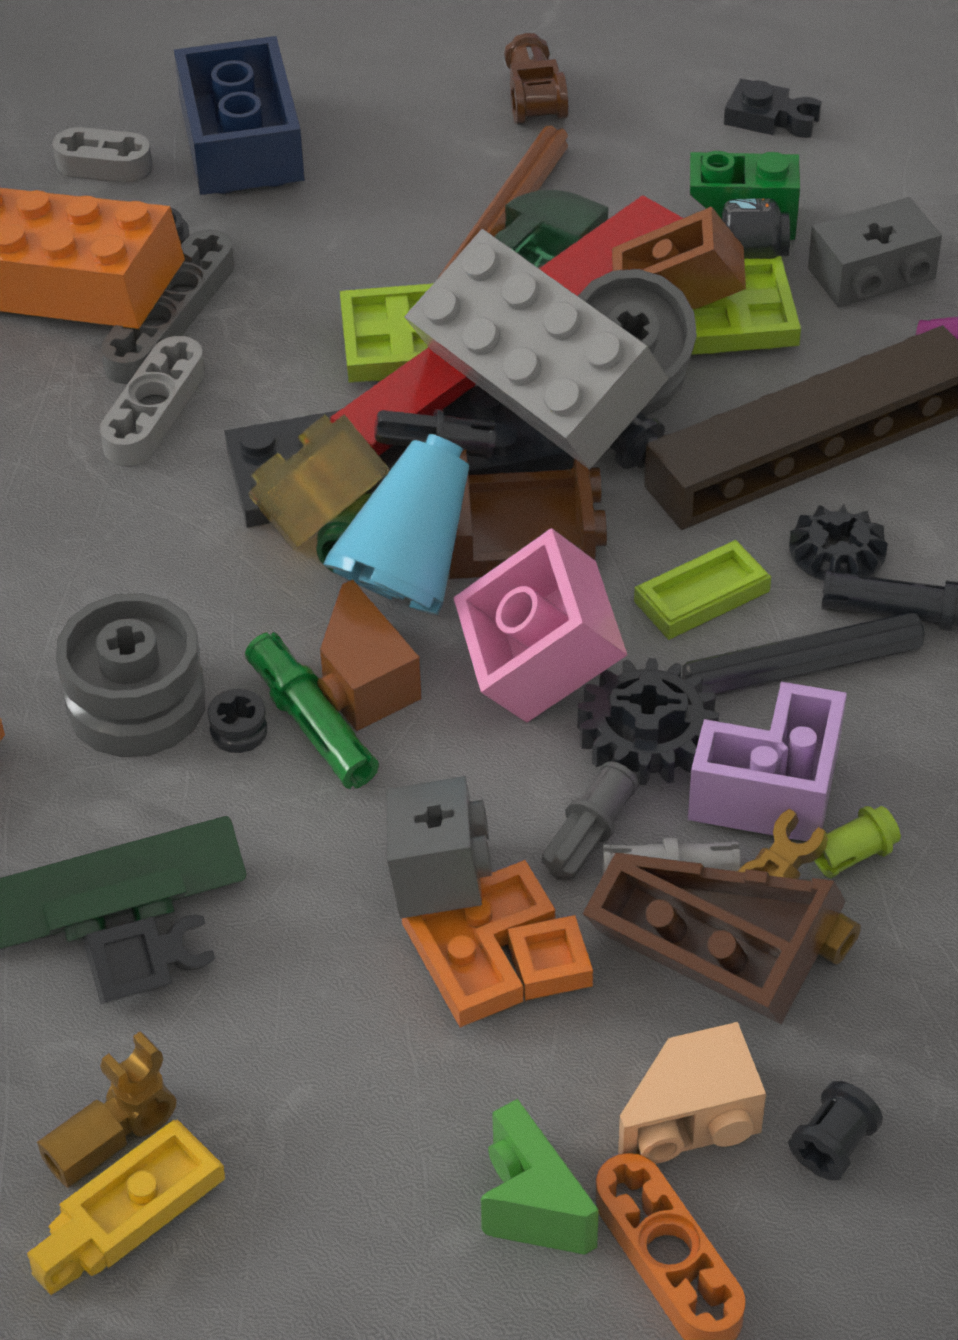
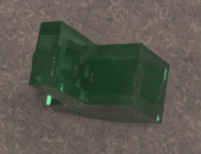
M540 190L526 193L514 198L505 205V230L499 231L495 238L538 267L540 264L545 265L607 221L609 207L581 195L562 190Z

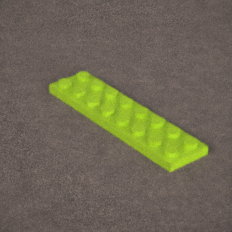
M781 256L772 259H744L745 290L700 308L692 309L695 316L697 337L691 355L800 346L801 326ZM434 283L340 291L348 383L381 381L428 348L404 316Z

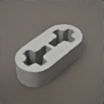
M73 127L61 131L53 139L52 147L56 167L60 173L66 176L116 182H134L145 178L152 171L153 163L150 143L145 136L138 133Z

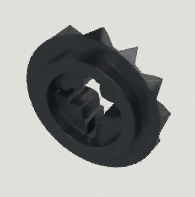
M845 504L838 511L833 512L819 505L813 516L800 515L795 529L790 531L789 550L792 559L805 573L819 580L825 581L827 569L839 573L871 576L880 569L886 558L888 543L885 542L884 525L871 523L868 511L855 515L849 513ZM842 536L850 537L849 543L840 541L835 545L831 544L827 548L828 537L834 540H838Z

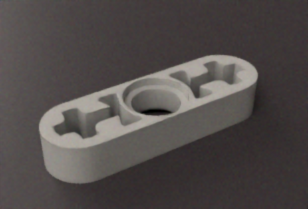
M172 336L159 341L150 351L100 424L103 452L110 462L121 466H132L140 464L152 456L205 376L202 347L196 340L186 336ZM169 367L172 368V377L170 376ZM150 395H163L167 397L164 402L155 405H144L139 402L142 398ZM134 423H136L137 434L134 433Z

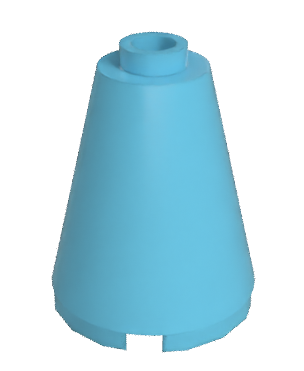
M433 434L428 435L426 442L413 440L330 550L323 565L333 568V572L349 581L353 579L357 585L388 599L394 597L400 600H404L406 597L411 600L410 608L431 615H438L444 601L469 471V464L460 459L463 449L457 444Z

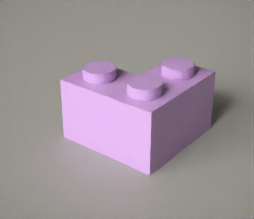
M781 682L770 731L704 719L691 769L688 820L773 835L774 825L778 817L786 810L791 809L796 812L799 822L791 832L789 839L808 841L818 827L823 829L840 746L847 693Z

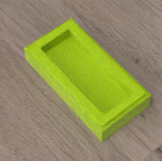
M734 540L635 586L634 602L661 633L670 640L770 592L771 576L737 540Z

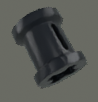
M832 1081L821 1094V1107L807 1125H799L788 1141V1145L798 1162L810 1169L814 1174L828 1180H840L851 1164L849 1158L851 1153L864 1136H871L877 1132L882 1125L883 1116L875 1101L863 1090L847 1082Z

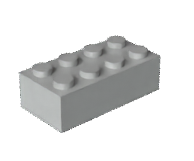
M484 229L479 231L404 316L430 350L589 470L668 381V377L647 345Z

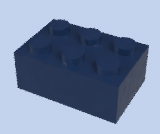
M277 36L174 49L180 104L200 195L226 194L235 190L263 186H281L286 183L305 181L301 129Z

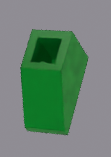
M724 151L690 152V196L706 209L712 207L721 219L723 207L731 199H774L780 207V212H789L790 240H796L800 198L799 154H782L778 152H766L763 154L727 153Z

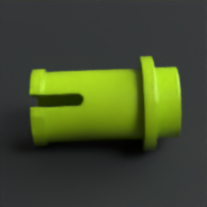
M864 806L858 811V818L826 833L828 838L826 849L814 861L821 872L827 878L832 879L843 870L876 853L883 857L891 854L893 845L901 839L899 827L892 814L884 806H879L875 809L870 806Z

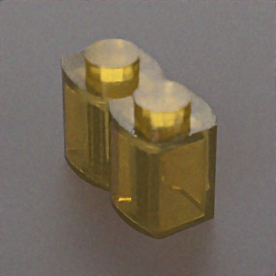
M345 414L334 423L324 415L297 437L304 445L300 451L287 461H285L280 453H277L251 475L258 485L250 490L248 496L293 550L308 540L327 522L347 508L390 471Z

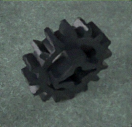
M649 658L645 669L637 670L630 660H624L622 674L615 675L606 669L600 673L599 686L586 684L584 687V702L578 703L577 728L580 729V746L582 749H593L592 764L596 767L611 761L620 763L631 771L637 772L640 785H647L651 773H660L667 783L674 782V769L676 767H681L683 770L691 773L704 719L719 722V713L715 712L716 696L714 692L702 693L703 678L699 675L692 676L686 680L682 679L681 664L675 663L667 671L658 670L656 658Z

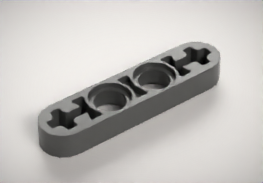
M212 229L200 230L191 234L181 244L185 260L145 319L147 321L153 318H164L169 320L167 323L159 326H146L142 324L139 329L115 325L104 338L101 344L104 371L109 379L116 383L128 384L159 341L184 334L234 269L232 241L227 234ZM178 285L195 286L194 289L187 292H173L170 290Z

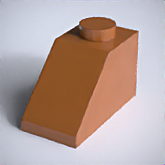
M712 207L612 248L613 271L640 269L663 276L683 292L692 309L700 308L746 289L744 247Z
M353 579L343 583L320 648L323 677L319 678L317 683L327 700L338 712L340 711L356 731H359L422 699L420 657Z

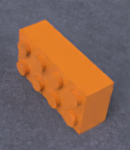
M0 188V312L112 326L119 325L139 329L185 260L170 206L147 204L141 201L129 202L101 199L93 196L54 194L40 190L26 191Z

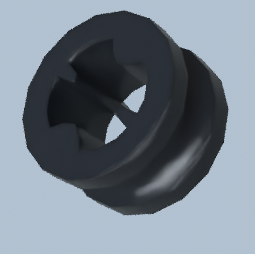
M231 689L215 696L209 704L207 712L213 743L229 753H243L261 745L266 738L268 729L263 700L256 693L246 689ZM238 717H247V718H241V719L238 721L237 725H229V724H234V723L237 721Z

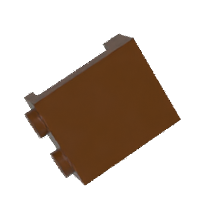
M466 449L460 455V459L467 462ZM574 458V466L570 470L468 475L449 570L450 579L483 577L551 528L593 560H596V547L607 545L605 510H594L593 503H601L602 498L600 468L592 467L589 470Z

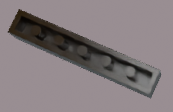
M942 325L922 334L911 336L902 342L872 354L861 356L857 360L822 374H816L807 380L777 392L766 394L757 400L727 412L716 414L707 420L672 434H666L646 444L644 487L682 531L958 416V340Z

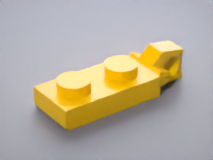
M178 1119L172 1120L59 1204L61 1214L48 1226L51 1235L27 1252V1257L30 1259L32 1276L52 1295L79 1278L84 1270L90 1276H94L103 1271L106 1266L107 1268L111 1267L224 1181V1165Z

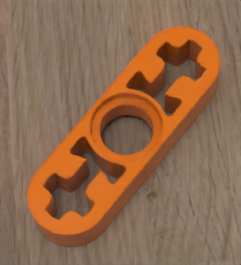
M624 1153L608 1159L600 1167L596 1178L595 1202L599 1215L684 1340H736L743 1327L745 1311L744 1291L654 1162L639 1154ZM625 1183L631 1190H637L642 1187L641 1205L648 1217L641 1223L640 1209L628 1194L616 1197L618 1184ZM671 1235L682 1239L688 1245L690 1254L680 1263L663 1264L656 1261L649 1254L647 1247L655 1238ZM698 1274V1291L711 1307L721 1303L724 1304L722 1319L716 1321L708 1312L696 1316L697 1294L690 1283Z

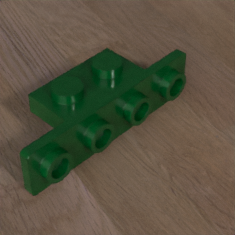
M222 816L1 877L0 950L65 932L67 942L81 940L86 934L108 929L105 920L129 913L133 914L134 921L152 916L156 919L175 912L172 901L242 882L247 874L232 820L228 816Z

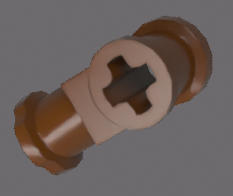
M535 33L517 35L512 42L506 45L504 51L505 62L510 69V98L512 114L516 124L524 123L526 117L556 114L558 119L568 117V91L565 75L559 71L556 59H549L550 52L547 42ZM527 47H530L533 53L531 60L529 59Z

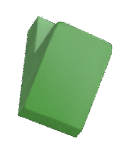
M516 1099L493 1111V1144L488 1147V1153L497 1174L504 1183L489 1190L481 1197L482 1231L486 1235L583 1255L596 1249L599 1210L526 1109Z

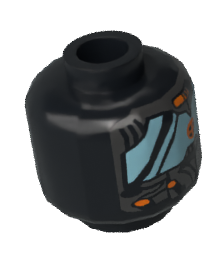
M731 199L725 203L722 211V220L743 245L744 259H772L778 256H789V212H780V207L774 199Z

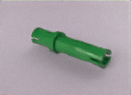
M268 632L262 633L254 638L246 648L245 659L266 682L270 689V699L281 711L288 712L294 718L299 728L320 755L328 762L345 788L351 789L354 786L357 789L367 784L377 773L379 762L364 747L351 727L324 696L318 687L317 682L319 678L309 666L301 665L294 658L276 632H272L271 636Z

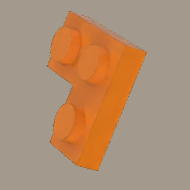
M526 860L492 872V876L480 878L482 905L402 918V925L459 1027L523 1002V985L501 947L508 945L509 928L555 919V908Z

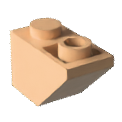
M738 1022L668 1038L620 1114L618 1155L624 1153L639 1154L658 1164L675 1158L681 1152L713 1144L721 1147L733 1146L745 1141L751 1135L762 1132L766 1092Z

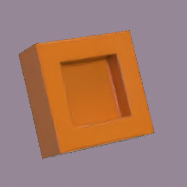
M575 915L508 929V946L517 976L523 985L525 1001L593 986V968Z

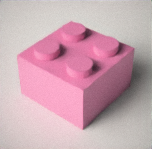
M552 528L453 597L481 693L526 723L627 656L596 561Z

